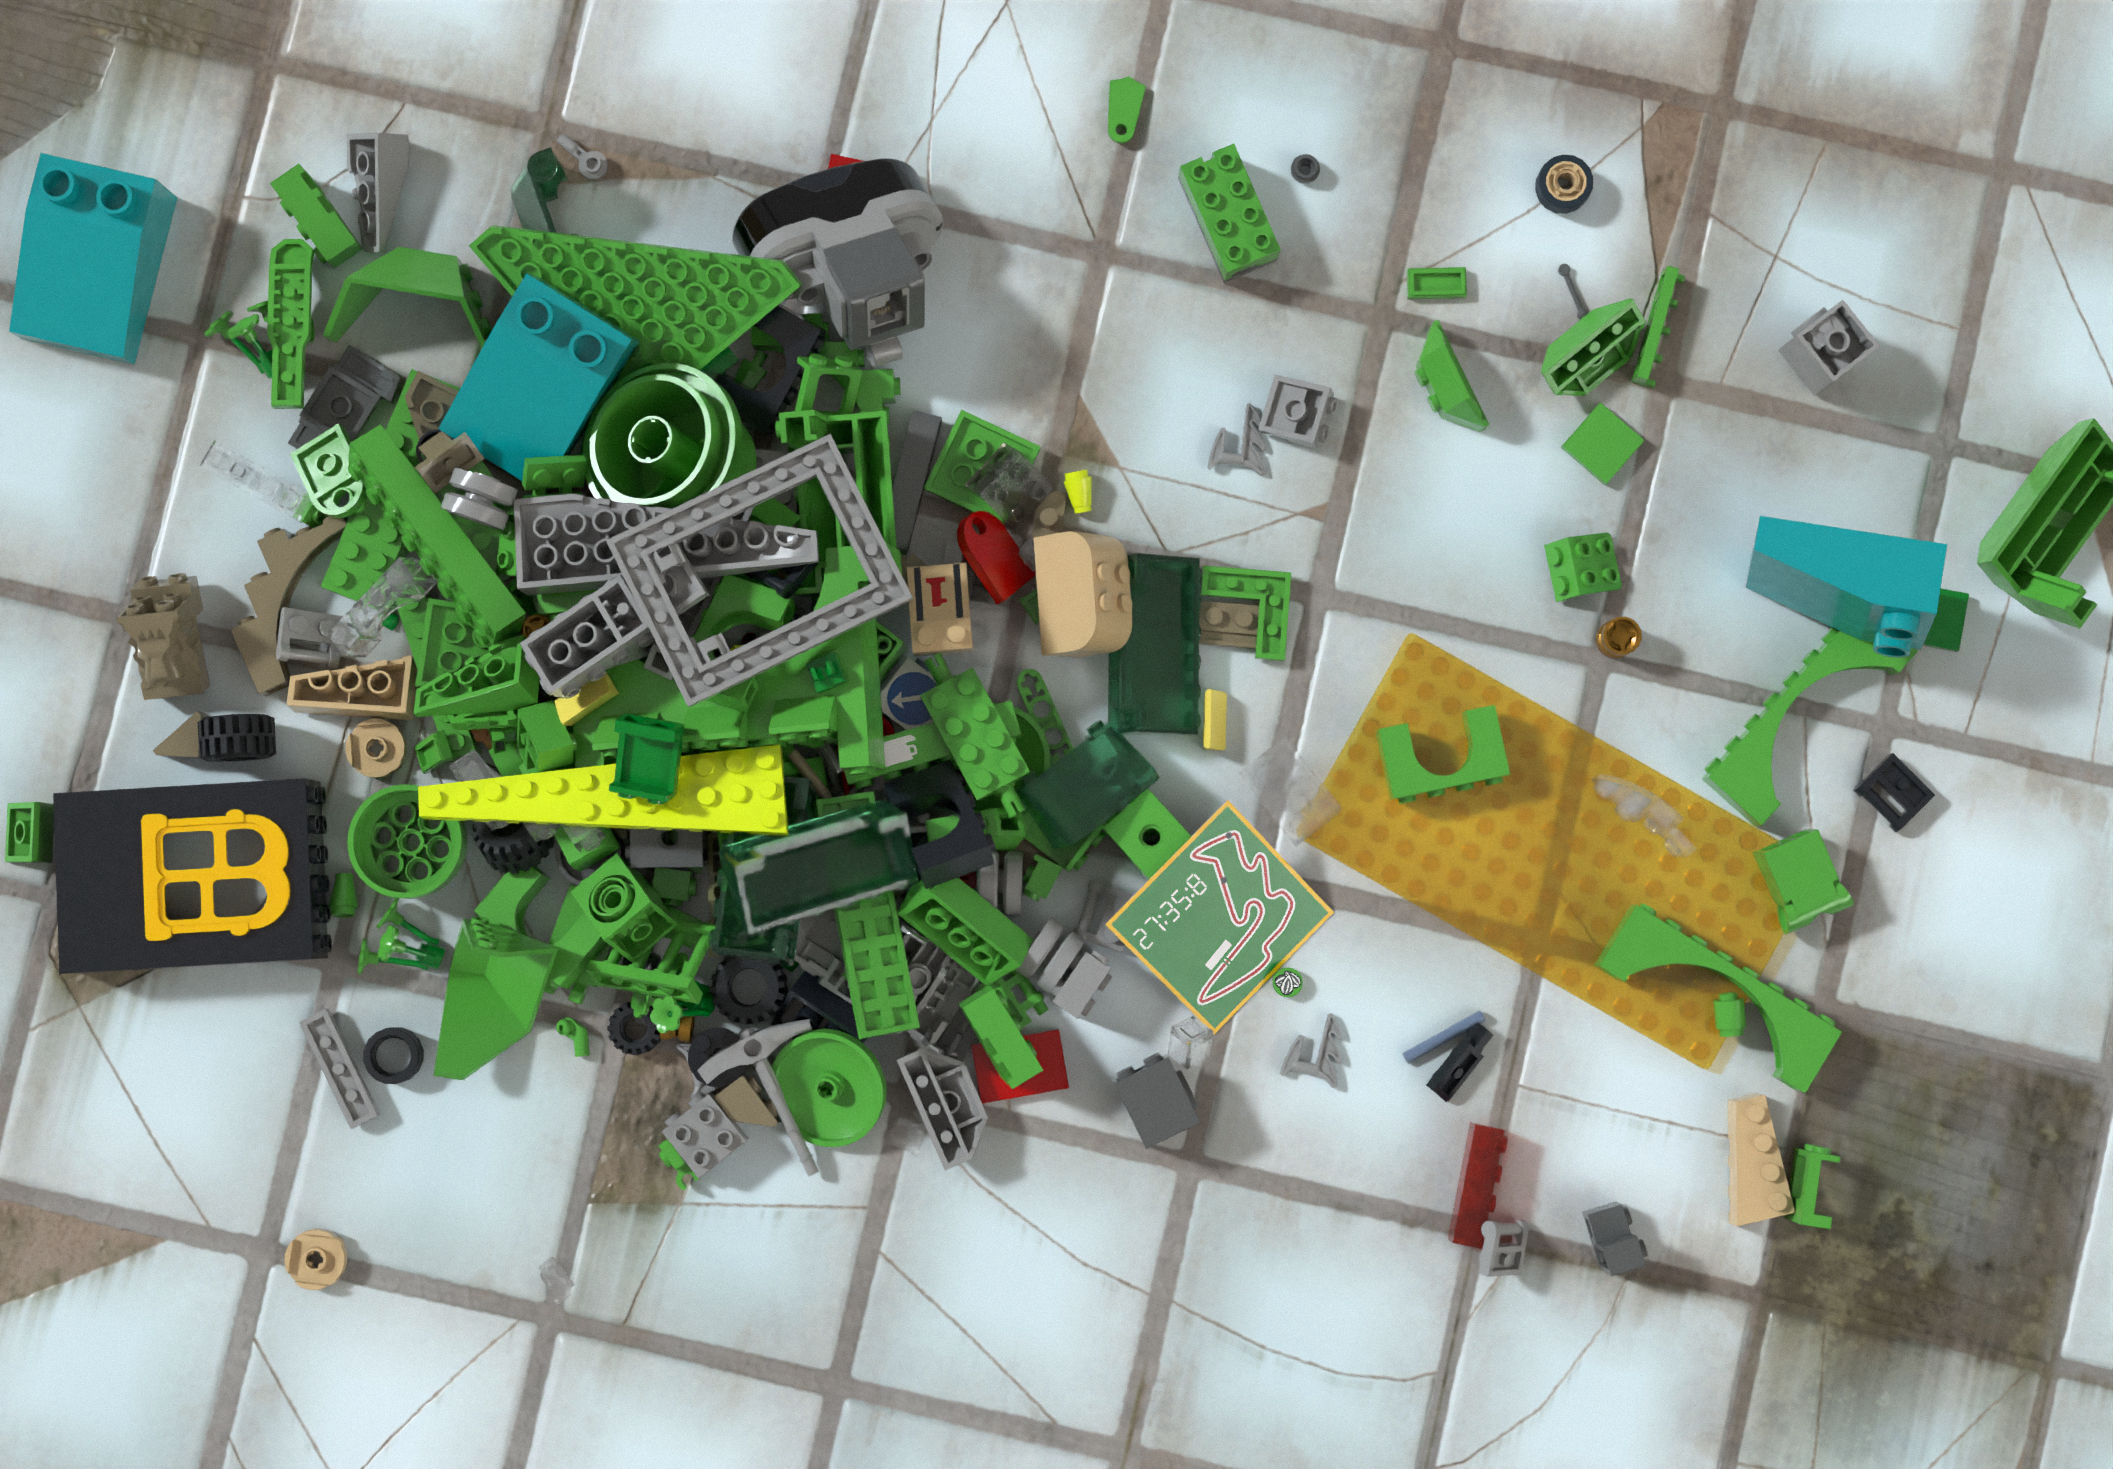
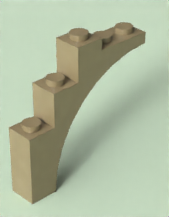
M327 517L320 526L315 528L309 526L298 530L295 533V537L285 529L275 528L264 533V538L257 540L271 573L262 572L250 578L251 582L244 585L257 618L254 616L243 618L237 622V627L230 630L258 694L269 696L289 687L291 675L287 662L276 659L281 609L284 607L289 608L292 595L302 575L316 557L341 538L348 522L347 517Z

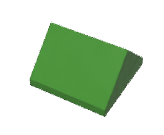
M43 802L8 803L5 862L52 863L54 804Z

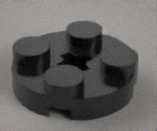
M715 1027L707 1029L695 1037L688 1051V1064L698 1081L706 1084L697 1070L709 1059L710 1055L714 1054L715 1049H724L740 1038L739 1035L727 1028ZM747 1065L730 1068L706 1085L711 1087L728 1086L741 1077Z

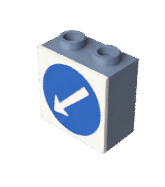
M908 657L881 692L882 713L905 731L933 723L920 695L934 688L936 682L929 673L927 665L922 660L917 658L913 661Z

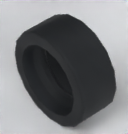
M390 1027L376 1032L368 1039L363 1050V1062L367 1072L375 1080L384 1084H398L411 1079L420 1070L424 1059V1049L420 1039L412 1031L402 1027ZM389 1038L403 1040L411 1051V1060L408 1066L398 1073L384 1071L378 1065L376 1059L379 1045Z

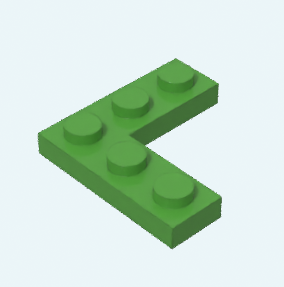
M1203 565L1201 596L1259 601L1255 659L1285 661L1291 572Z

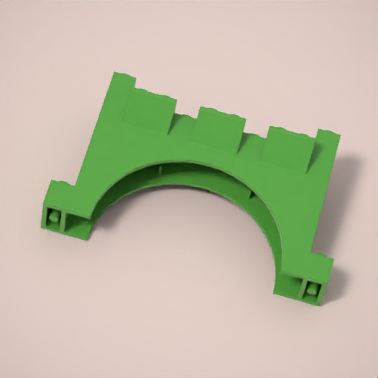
M886 543L902 575L901 551ZM851 546L826 548L824 581L814 611L870 584ZM598 589L537 595L538 614L548 617L551 622L557 615L568 611L578 604L583 597L594 593ZM876 618L756 675L755 678L759 688L747 713L710 700H705L688 708L674 678L669 680L643 668L648 657L647 655L646 657L607 669L606 672L619 694L573 724V733L577 743L575 768L616 764L619 733L614 732L615 720L624 713L684 724L682 756L700 754V750L712 753L780 745L781 748L787 747L786 742L797 744V746H806V748L824 747V742L835 743L838 746L841 769L850 770V775H858V777L876 776V770H886ZM835 652L838 655L848 682L819 694L816 692L806 664Z

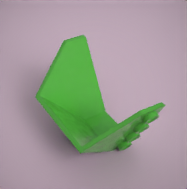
M397 247L346 277L322 336L330 342L337 343L383 288L460 301L482 348L492 328L488 318H482L479 310L480 307H483V303L478 291H473L469 281L473 280V275L468 263L463 264L457 256Z
M472 916L471 920L463 919L450 961L433 1076L465 1080L531 1032L558 947L489 923L490 920L484 917Z

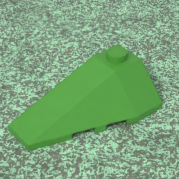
M520 635L497 642L488 647L489 653L477 660L471 657L464 661L465 667L453 674L446 672L418 688L415 695L413 714L416 717L509 711L538 703L540 678L536 670L526 661V653L520 645L526 637Z

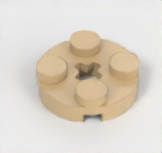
M368 719L359 723L352 734H349L345 745L346 757L351 766L364 776L383 778L402 768L407 754V742L398 726L383 719ZM375 740H379V744L384 746V750L377 757H375L374 752H369V746H373Z
M316 1228L305 1231L288 1245L284 1259L285 1268L298 1286L308 1290L323 1289L337 1282L345 1271L347 1265L345 1243L341 1237L326 1229ZM318 1251L320 1256L323 1257V1262L319 1263L318 1267H313L314 1263L309 1260V1255H314Z

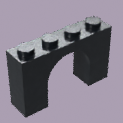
M782 304L777 305L753 325L774 337L781 344L785 352L786 369L779 383L769 390L757 391L726 373H718L715 381L732 398L741 421L764 434H772L773 431H776V421H780L779 413L784 412L787 405L791 406L799 394V390L796 388L803 377L804 368L797 363L798 356L810 357V354H819L827 341L824 337L827 330Z
M951 759L883 784L888 804L897 824L933 811L948 812L959 818L956 827L946 836L911 849L917 871L925 889L994 864L992 852L996 850L993 838L990 833L984 834L983 829H986L982 814L980 811L974 812L973 808L976 807L974 797L970 790H964L963 786H966L965 778L960 769L955 770Z

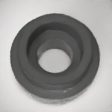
M1308 154L1299 155L1293 160L1291 165L1292 177L1302 184H1309L1315 181L1320 172L1319 162L1315 157ZM1308 166L1310 173H1301L1300 167Z

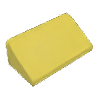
M606 673L597 681L587 682L574 697L569 699L557 698L554 702L562 725L572 726L619 693Z
M1207 689L1204 692V750L1223 751L1226 748L1227 694L1223 691Z

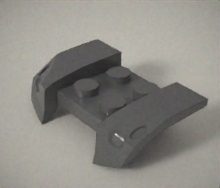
M348 345L338 363L328 368L299 415L301 418L298 421L300 424L288 441V444L298 449L338 423L345 428L350 441H354L363 431L382 398L393 404L396 395L395 390L400 379L399 376L368 355Z

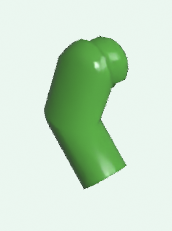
M566 1017L560 1020L556 1025L557 1032L574 1041L575 1057L589 1056L587 1028L574 1018Z

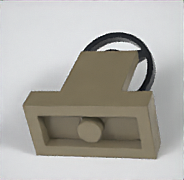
M435 429L425 433L419 439L416 446V454L421 463L415 468L434 493L449 484L454 468L468 471L484 459L465 432L454 439L452 437L449 438V435L441 430ZM421 454H423L427 459L423 460Z

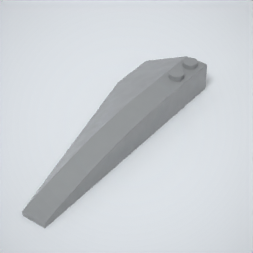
M578 494L514 499L517 589L528 596L600 589L611 578L622 575L606 540L671 509L643 506L631 502L623 503L604 498L597 499ZM729 518L677 543L700 579L819 562L817 531L781 525H767L755 521L747 522Z

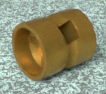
M1617 617L1606 622L1598 629L1596 634L1598 650L1609 658H1621L1634 652L1642 640V632L1639 625L1628 617Z

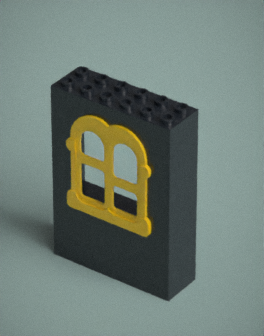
M303 778L53 793L59 974L327 959L328 952L332 950V939L330 934L327 935V923L331 920V910L328 909L329 905H326V893L329 892L330 882L328 875H325L324 863L328 862V848L326 845L324 846L323 834L327 832V820L325 816H322V804L326 802L324 786L321 787L320 781ZM247 828L260 833L265 843V851L262 858L253 865L231 867L227 861V832L231 829ZM211 831L213 833L215 862L211 868L167 870L165 868L163 838L167 833ZM252 878L263 884L266 889L267 900L263 909L257 914L235 917H217L215 915L213 891L215 881ZM197 881L200 884L201 916L197 919L169 920L166 916V885L173 882Z

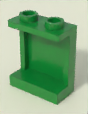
M624 713L615 720L614 732L619 733L615 778L609 784V791L618 793L619 797L625 799L641 797L646 798L647 802L652 804H665L677 793L684 724Z

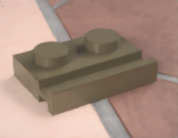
M1200 601L1197 644L1255 649L1259 606Z

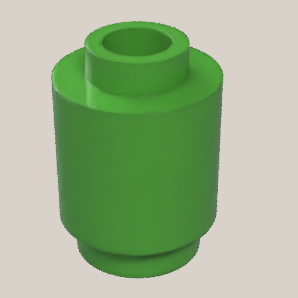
M1736 992L1720 993L1719 999L1713 1000L1715 1026L1719 1030V1036L1733 1037L1744 1035L1743 1028L1746 1027L1744 998L1737 997Z

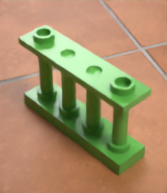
M676 920L678 925L663 937L672 940L657 969L653 971L643 969L655 946L654 944L628 966L618 965L623 955L613 948L607 960H603V962L590 960L585 970L597 986L663 998L673 996L676 1000L699 1004L703 992L695 983L694 977L709 946L725 948L727 942L721 935L719 928L713 924H697ZM683 942L697 943L684 972L679 975L669 974Z

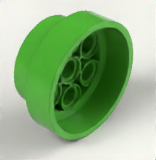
M394 785L374 793L358 808L349 827L347 846L349 858L355 872L370 888L389 897L415 899L440 891L457 875L466 856L467 832L464 821L441 820L440 825L436 829H431L428 819H422L419 816V786ZM408 806L412 811V816L409 821L404 823L400 819V811ZM384 828H388L391 832V839L386 844L381 843L379 839V834ZM416 834L420 839V845L416 850L412 851L408 847V839ZM445 841L449 846V852L445 857L441 858L438 856L436 848L440 842ZM395 856L399 860V868L392 873L388 870L387 862L391 857ZM421 863H425L428 867V874L424 879H419L416 875V868Z

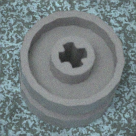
M454 468L449 483L452 487L466 494L463 496L452 492L445 493L440 509L504 531L509 516L505 511L492 505L493 503L503 506L513 505L518 490L500 483V480L493 477Z
M995 850L992 852L994 864L977 870V892L995 908L998 906V897H1003V912L1005 915L1021 916L1023 851L1008 850L1005 854L1004 869H1000L999 853Z
M1053 917L1049 919L1041 932L1038 931L1022 966L1015 970L1028 979L1033 977L1040 965L1044 967V971L1037 980V985L1049 994L1086 941L1075 932L1067 935L1061 945L1058 944L1056 941L1064 931V925Z

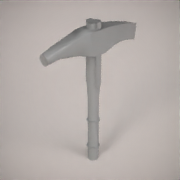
M810 1019L777 1024L754 1031L753 1027H747L739 1033L741 1038L720 1050L697 1071L706 1084H708L719 1074L730 1068L753 1064L767 1094L776 1107L786 1128V1133H788L800 1158V1162H802L807 1175L812 1176L819 1171L812 1157L813 1154L810 1153L798 1128L799 1125L796 1124L781 1086L767 1059V1056L781 1043L798 1034L813 1031Z

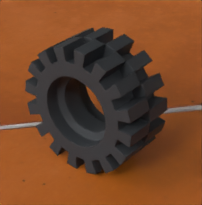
M631 1002L624 1003L614 1010V1014L609 1018L610 1025L607 1026V1031L610 1032L609 1039L613 1041L616 1049H620L625 1054L639 1055L651 1051L661 1041L660 1032L657 1030L656 1024L652 1023L650 1019V1014L654 1010L652 1006H650L648 1014L641 1017L647 1024V1032L644 1037L638 1040L631 1039L625 1032L627 1020L634 1016Z

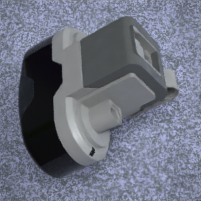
M881 158L837 166L809 174L760 195L748 204L739 215L733 228L732 241L738 255L784 260L803 283L785 300L796 298L801 306L806 307L822 302L841 338L843 337L849 349L852 351L862 348L871 365L877 367L902 359V347L897 336L924 327L925 278L922 270H925L932 263L933 258L929 249L934 245L942 231L943 217L912 166L897 159Z

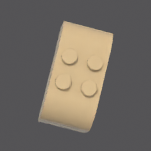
M1072 531L1034 537L1042 656L1079 658L1112 653L1121 649L1128 641L1132 630L1130 571L1127 553L1122 543L1108 535Z

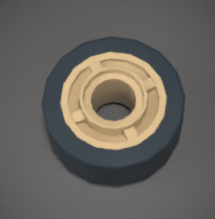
M1562 154L1551 158L1543 165L1535 182V192L1539 202L1546 209L1561 214H1567L1579 209L1587 201L1593 189V175L1590 167L1582 159L1574 155ZM1558 180H1567L1570 183L1571 189H1562L1558 185Z

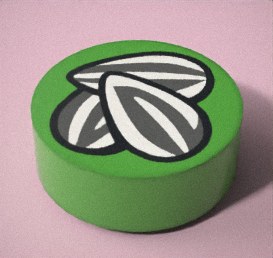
M1286 967L1274 974L1272 985L1280 996L1293 997L1300 992L1303 980L1297 970Z

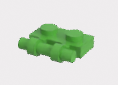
M584 455L525 458L522 485L525 490H533V494L522 495V498L564 494L583 495L582 492H572V487H584L587 464ZM559 488V493L545 494L546 489Z
M1013 970L1010 972L1013 977L1006 982L1001 977L988 985L995 991L1000 989L1008 1002V1005L1004 1007L1010 1016L1015 1015L1023 1028L1032 1022L1025 1011L1033 1007L1040 1016L1049 1009L1043 1001L1045 997L1041 991L1037 992L1029 979ZM983 983L980 984L979 986H977L975 991L978 992L982 988L986 987V985H984ZM1017 984L1027 997V1000L1021 1004L1011 991V988Z

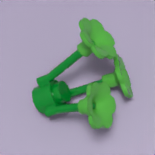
M268 301L247 308L248 312L262 313L264 322L268 321ZM232 311L225 312L211 324L204 335L212 337L214 334L220 333L226 340L230 339L257 366L260 373H265L268 379L272 377L273 349L266 352L258 342L257 334L252 329L260 321L258 314L246 317L235 326L230 327L228 323L234 313ZM243 335L248 343H252L260 356L257 358L237 336Z
M396 898L376 927L379 929L388 922L398 927L401 925L427 942V944L421 942L418 949L406 946L405 942L397 940L399 929L389 925L386 933L380 939L378 953L370 952L367 939L362 940L357 974L361 975L368 963L378 965L379 962L418 967L424 970H428L430 967L437 970L442 962L445 948L438 945V939L428 936L404 920L405 917L397 912V905L400 899ZM393 952L400 954L406 952L415 955L416 960L390 956Z
M681 952L677 955L669 974L679 975L684 972L688 964V956L685 953ZM695 980V983L703 992L699 1004L676 1000L673 996L659 998L658 996L633 992L631 1008L634 1009V1016L641 1018L643 1015L648 1014L649 1008L652 1006L654 1010L650 1014L651 1022L656 1024L657 1030L660 1033H667L669 1030L676 1031L680 1027L679 1019L681 1017H709L715 1009L712 1001L714 999L713 994L709 992V985L701 984Z

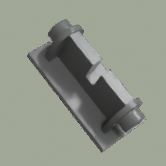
M960 1007L938 1045L942 1049L941 1054L963 1061L977 1036Z

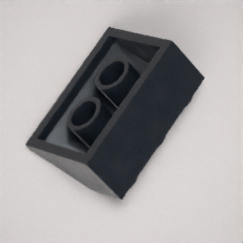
M804 971L792 986L771 1025L810 1019L813 1030H838L859 1040L852 1004L819 984L820 976H813L807 971ZM868 1038L860 1039L859 1041L864 1044Z

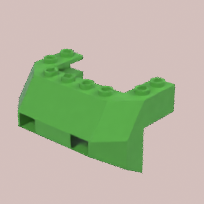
M815 409L779 413L780 421H776L775 428L777 438L781 439L782 444L797 450L831 434L847 468V454L854 453L856 473L854 482L884 541L897 549L886 411L827 416ZM817 477L794 487V500L796 504H799L801 517L796 522V528L817 531L818 554L821 560L793 594L806 598L820 596L825 574L826 548L851 546Z
M2095 418L2078 422L2047 449L1981 540L1977 559L1978 566L1994 585L2030 611L2079 629L2086 622L2097 604L2094 601L2083 598L2087 591L2082 585L2061 579L2060 577L2113 505V442Z

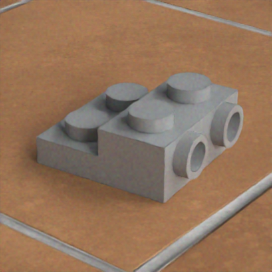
M1275 375L1258 430L1263 434L1288 439L1291 443L1318 449L1319 443H1325L1328 437L1329 426L1325 425L1328 414L1333 415L1336 410L1337 398L1334 397V392L1330 387Z

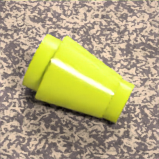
M1088 470L1065 473L1066 481H1063L1075 514L1092 511V476L1088 475Z

